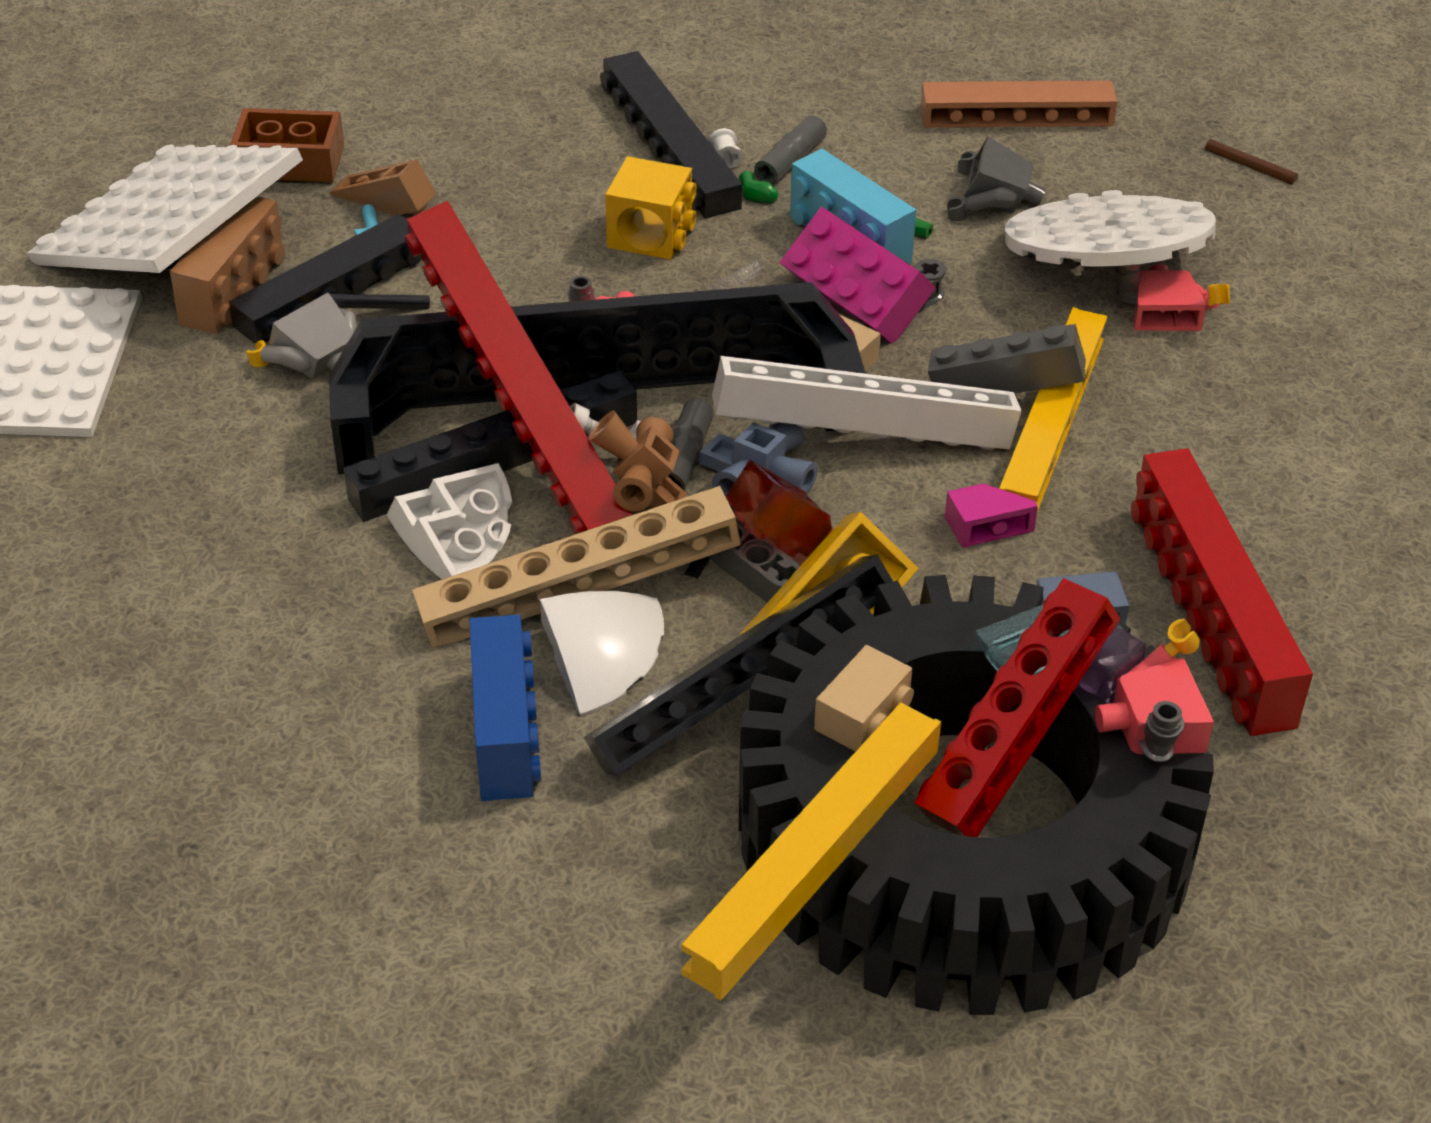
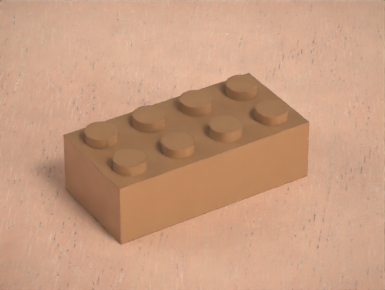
M258 196L188 250L172 268L170 275L179 325L217 334L224 325L229 326L232 324L228 301L248 292L258 284L265 283L269 270L273 265H279L282 262L285 247L281 241V218L278 216L277 201Z

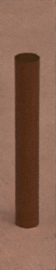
M1209 139L1205 146L1206 151L1291 185L1298 179V173L1213 139Z

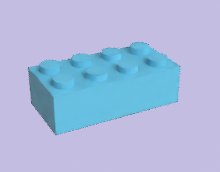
M820 149L792 163L790 217L796 224H802L806 227L822 206L906 263H912L917 209L824 149Z

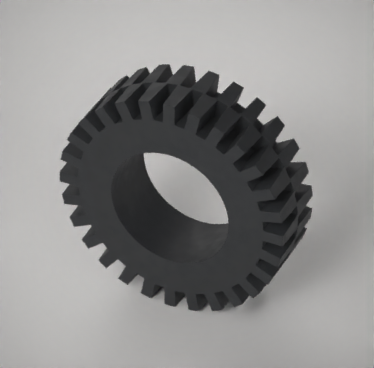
M946 575L925 576L920 604L912 606L897 580L878 585L875 600L876 606L874 607L873 614L854 594L835 601L832 622L834 628L813 614L798 625L796 647L780 641L769 654L768 676L757 673L749 692V710H743L741 721L738 831H742V856L746 870L748 871L855 753L850 748L814 730L816 698L865 645L912 667L910 688L914 690V695L908 707L933 720L941 721L940 736L959 735L969 720L972 708L982 701L992 686L998 669L1008 662L1018 647L1022 633L1032 626L1042 611L1044 587L1022 582L1015 604L1011 607L994 604L995 577L973 575L968 602L952 601ZM1119 621L1031 756L1052 770L1071 792L1077 806L1049 825L1034 831L1006 837L984 838L950 834L930 828L908 818L890 806L783 929L786 935L798 946L819 932V964L836 975H839L864 950V989L884 998H887L902 968L915 971V1007L938 1012L947 978L967 980L969 1015H994L1004 979L1012 980L1023 1012H1030L1047 1008L1056 975L1072 998L1076 1000L1095 992L1102 965L1118 979L1136 966L1142 943L1154 950L1167 933L1172 913L1179 914L1183 905L1211 799L1209 791L1214 774L1213 754H1173L1167 761L1156 762L1148 759L1144 754L1132 752L1122 730L1100 733L1097 729L1094 716L1095 706L1113 703L1117 679L1143 661L1155 648L1150 645L1128 656L1131 628ZM1066 630L1063 633H1061L1059 637L1067 634L1069 630ZM1045 666L1039 668L1034 675L1040 673ZM1020 704L1013 706L1009 712L1016 710Z

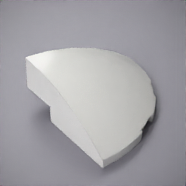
M499 463L436 478L432 480L429 489L396 496L386 516L417 558L438 577L445 579L489 564L498 551L502 550L511 528V524L508 523V509L512 504V497L506 477Z
M587 591L540 599L541 623L553 647L556 664L580 716L596 712L623 698L627 693V689L640 677L645 679L656 663L659 656L658 649L661 637L664 638V618L657 598L620 591Z

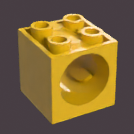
M627 156L605 194L607 248L672 260L677 250L682 251L686 242L687 230L693 231L696 223V211L692 210V203L696 196L697 186L696 183L692 182V168Z

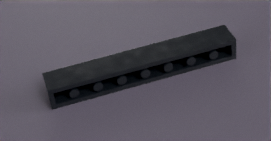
M635 51L603 59V72L600 73V81L604 91L609 90L611 92L616 107L621 106L623 108L628 123L635 124L640 139L647 140L652 155L654 157L659 156L662 163L692 168V182L696 183L697 186L692 209H698L704 218L742 209V183L642 55Z
M620 371L561 391L569 407L576 403L589 409V417L597 422L613 410L626 427L635 424L637 421V391ZM507 410L344 467L347 497L361 520L366 522L387 514L396 496L429 489L433 479L499 463L504 472L533 461L531 454L534 451L528 441L522 443L513 427V422L516 420L511 411Z
M877 554L858 558L583 737L605 773L614 776L619 775L750 689L757 673L768 676L769 654L780 641L796 647L798 625L814 614L834 628L832 622L835 601L854 594L870 610L876 606L875 600L878 585L893 582L892 578Z

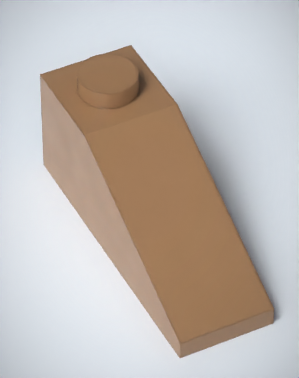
M418 159L348 175L330 191V194L364 206L367 204L373 205L376 210L394 216L408 213L410 216H415L427 209L426 203L436 195V192Z

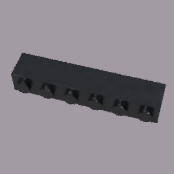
M397 214L228 301L233 327L255 344L260 340L267 342L270 340L274 322L323 296V294H362L374 284L392 278L395 273L410 265L418 264L422 260L420 255L414 257L405 241V236L408 235L407 220Z

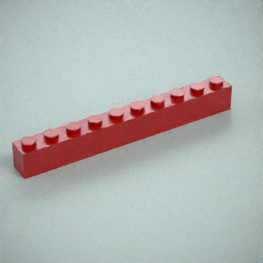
M448 200L408 218V235L405 236V241L414 257L420 255L425 264L422 266L428 283L431 287L438 286L443 295L440 297V301L449 318L455 316L461 326L458 328V332L464 345L468 349L473 347L479 356L476 359V363L485 380L490 378L493 380L497 387L494 393L503 411L510 410L516 420L513 422V427L522 443L528 441L534 451L531 454L533 463L541 475L547 473L553 484L550 486V490L556 503L560 508L566 506L572 518L569 519V523L574 534L632 516L633 513L631 511L625 510L615 501L613 495L615 483L588 440L587 435Z

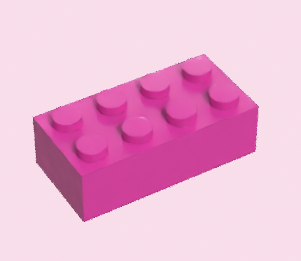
M822 206L779 262L801 282H812L827 300L866 327L881 333L880 336L891 344L898 340L936 289L919 270Z

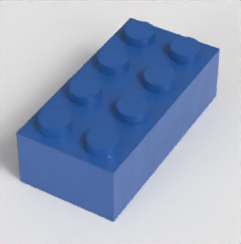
M521 614L469 618L475 743L481 801L534 797L533 782L541 781L540 756H531V753H539L537 723H528V720H537L535 691L526 692V688H534L532 660L524 661V657L532 656L530 631L522 632Z

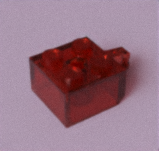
M749 459L726 495L728 503L734 508L735 518L745 524L744 528L762 540L766 536L776 541L775 545L780 550L794 558L798 553L808 558L833 530L830 515L814 503L803 489Z

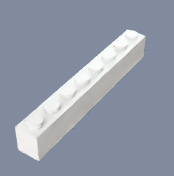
M726 356L720 357L712 393L716 415H721L731 420L741 418L755 419L766 424H777L780 422L796 424L806 429L822 427L834 429L841 433L856 431L870 433L876 437H906L916 442L931 440L940 441L950 446H958L960 444L973 445L985 450H993L995 448L1010 450L1022 412L1014 392Z

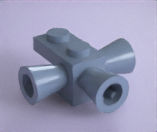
M753 422L736 439L719 433L699 452V464L718 472L712 480L713 488L720 486L730 505L741 504L752 486L765 491L775 480L800 498H804L812 489L818 473V464L816 462L785 457V453L800 446L803 442V430L796 424L778 422L777 424H770L767 428Z

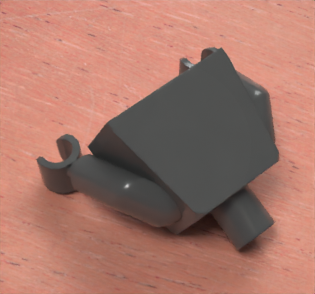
M987 136L977 154L973 151H966L958 161V172L969 175L964 194L968 200L965 201L959 196L951 197L947 203L948 219L961 221L966 218V210L976 212L987 208H997L1012 213L1022 200L1038 206L1046 189L1030 181L1033 165L1030 161Z

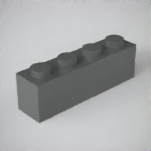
M1076 324L1066 326L1054 325L1044 330L1028 333L1016 332L1006 337L995 339L983 338L973 343L957 346L945 345L931 350L928 374L931 382L1009 391L1016 394L1084 382L1086 359Z

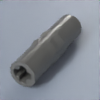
M814 115L808 116L791 132L785 134L782 140L778 141L755 164L754 173L758 181H767L774 185L792 169V163L806 157L827 135V127L823 120Z
M692 398L686 401L673 429L674 437L672 444L680 452L674 470L668 477L683 490H685L693 467L698 461L699 452L703 449L704 439L714 416L712 406L703 399Z

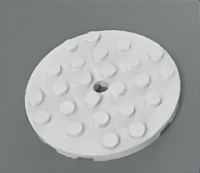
M1118 190L1104 191L1102 196L1089 197L1086 193L1070 194L1068 200L1036 206L1018 213L1010 218L1005 225V242L1007 247L1014 253L1025 256L1028 255V252H1032L1036 255V261L1052 264H1062L1063 258H1069L1073 261L1081 262V266H1123L1172 259V251L1183 249V253L1190 254L1205 247L1206 240H1213L1216 235V218L1210 210L1203 207L1201 202H1187L1160 196L1122 195V192Z

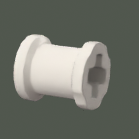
M721 128L710 135L709 143L729 168L738 167L739 163L742 162V152L737 147L735 133L731 129Z

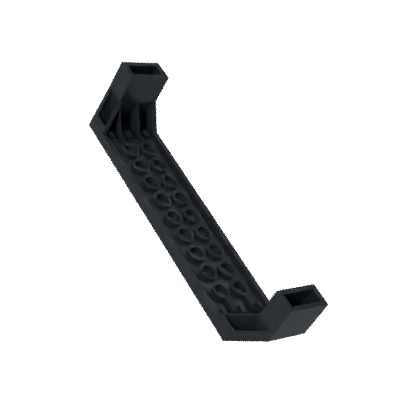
M812 282L510 306L560 391L617 371L622 373L635 390L715 383L721 356L866 374L853 330ZM446 312L361 319L329 374L330 422L338 475L344 474V467L375 457L374 436L410 409L498 402L494 393L497 387L491 378L485 380L476 363V359L479 356L473 347L468 349L464 345L458 332V328L461 326L455 316L449 318ZM825 428V431H826V432H827V431H836V430H834V429Z

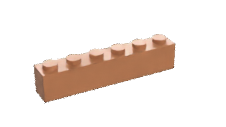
M1112 80L922 82L920 108L924 128L1114 126L1118 101Z

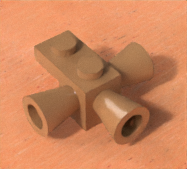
M613 410L596 424L588 436L589 441L618 457L613 472L618 476L619 482L614 487L613 495L618 505L625 510L638 512L648 507L652 509L685 498L687 495L681 487L668 477L674 470L680 451L672 444L673 430L666 421L656 417L643 419L636 428L635 439Z

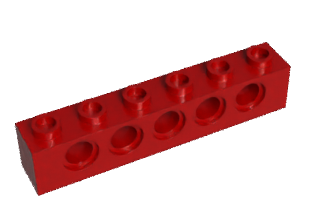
M1065 578L1061 580L1055 591H1052L1046 597L1042 611L1032 626L1022 633L1018 647L1008 662L998 669L992 686L982 701L972 708L968 722L958 737L949 743L944 752V758L932 776L922 783L919 795L914 803L930 821L956 835L979 836L1121 618L1107 597ZM1066 630H1069L1067 634L1059 637L1061 633H1063ZM1045 666L1040 673L1034 675L1039 668ZM1020 704L1016 710L1009 712L1013 706ZM996 741L991 748L984 750L989 743ZM971 778L966 786L959 788L965 780Z

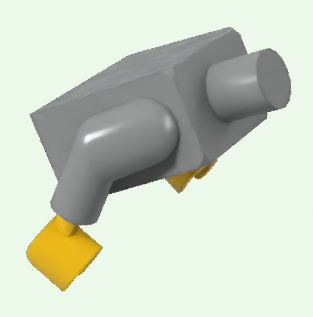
M326 293L274 322L269 341L270 345H266L263 340H260L255 344L257 350L246 351L249 363L254 367H264L269 363L280 364L303 372L308 377L314 379L329 369H333L357 328L356 316L351 311L338 308L331 295Z

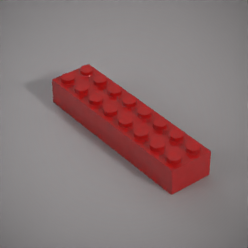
M1189 448L1144 454L1141 471L1137 472L1136 475L1137 494L1136 499L1131 502L1132 518L1135 523H1141L1144 529V539L1147 548L1155 550L1158 556V567L1161 575L1169 577L1172 583V594L1175 603L1183 605L1187 612L1186 620L1191 626L1190 632L1195 631L1201 640L1204 660L1207 663H1213L1217 671L1216 679L1220 691L1229 694L1232 700V712L1235 721L1239 724H1244L1250 737L1298 729L1313 673Z

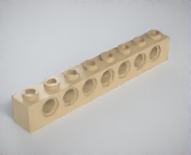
M718 486L412 589L431 647H436L470 638L469 618L521 614L522 620L541 613L540 599L569 593L607 591L741 544L735 515L721 487Z

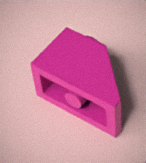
M983 483L947 491L945 519L961 547L964 548L1034 532L1038 505L1034 500Z

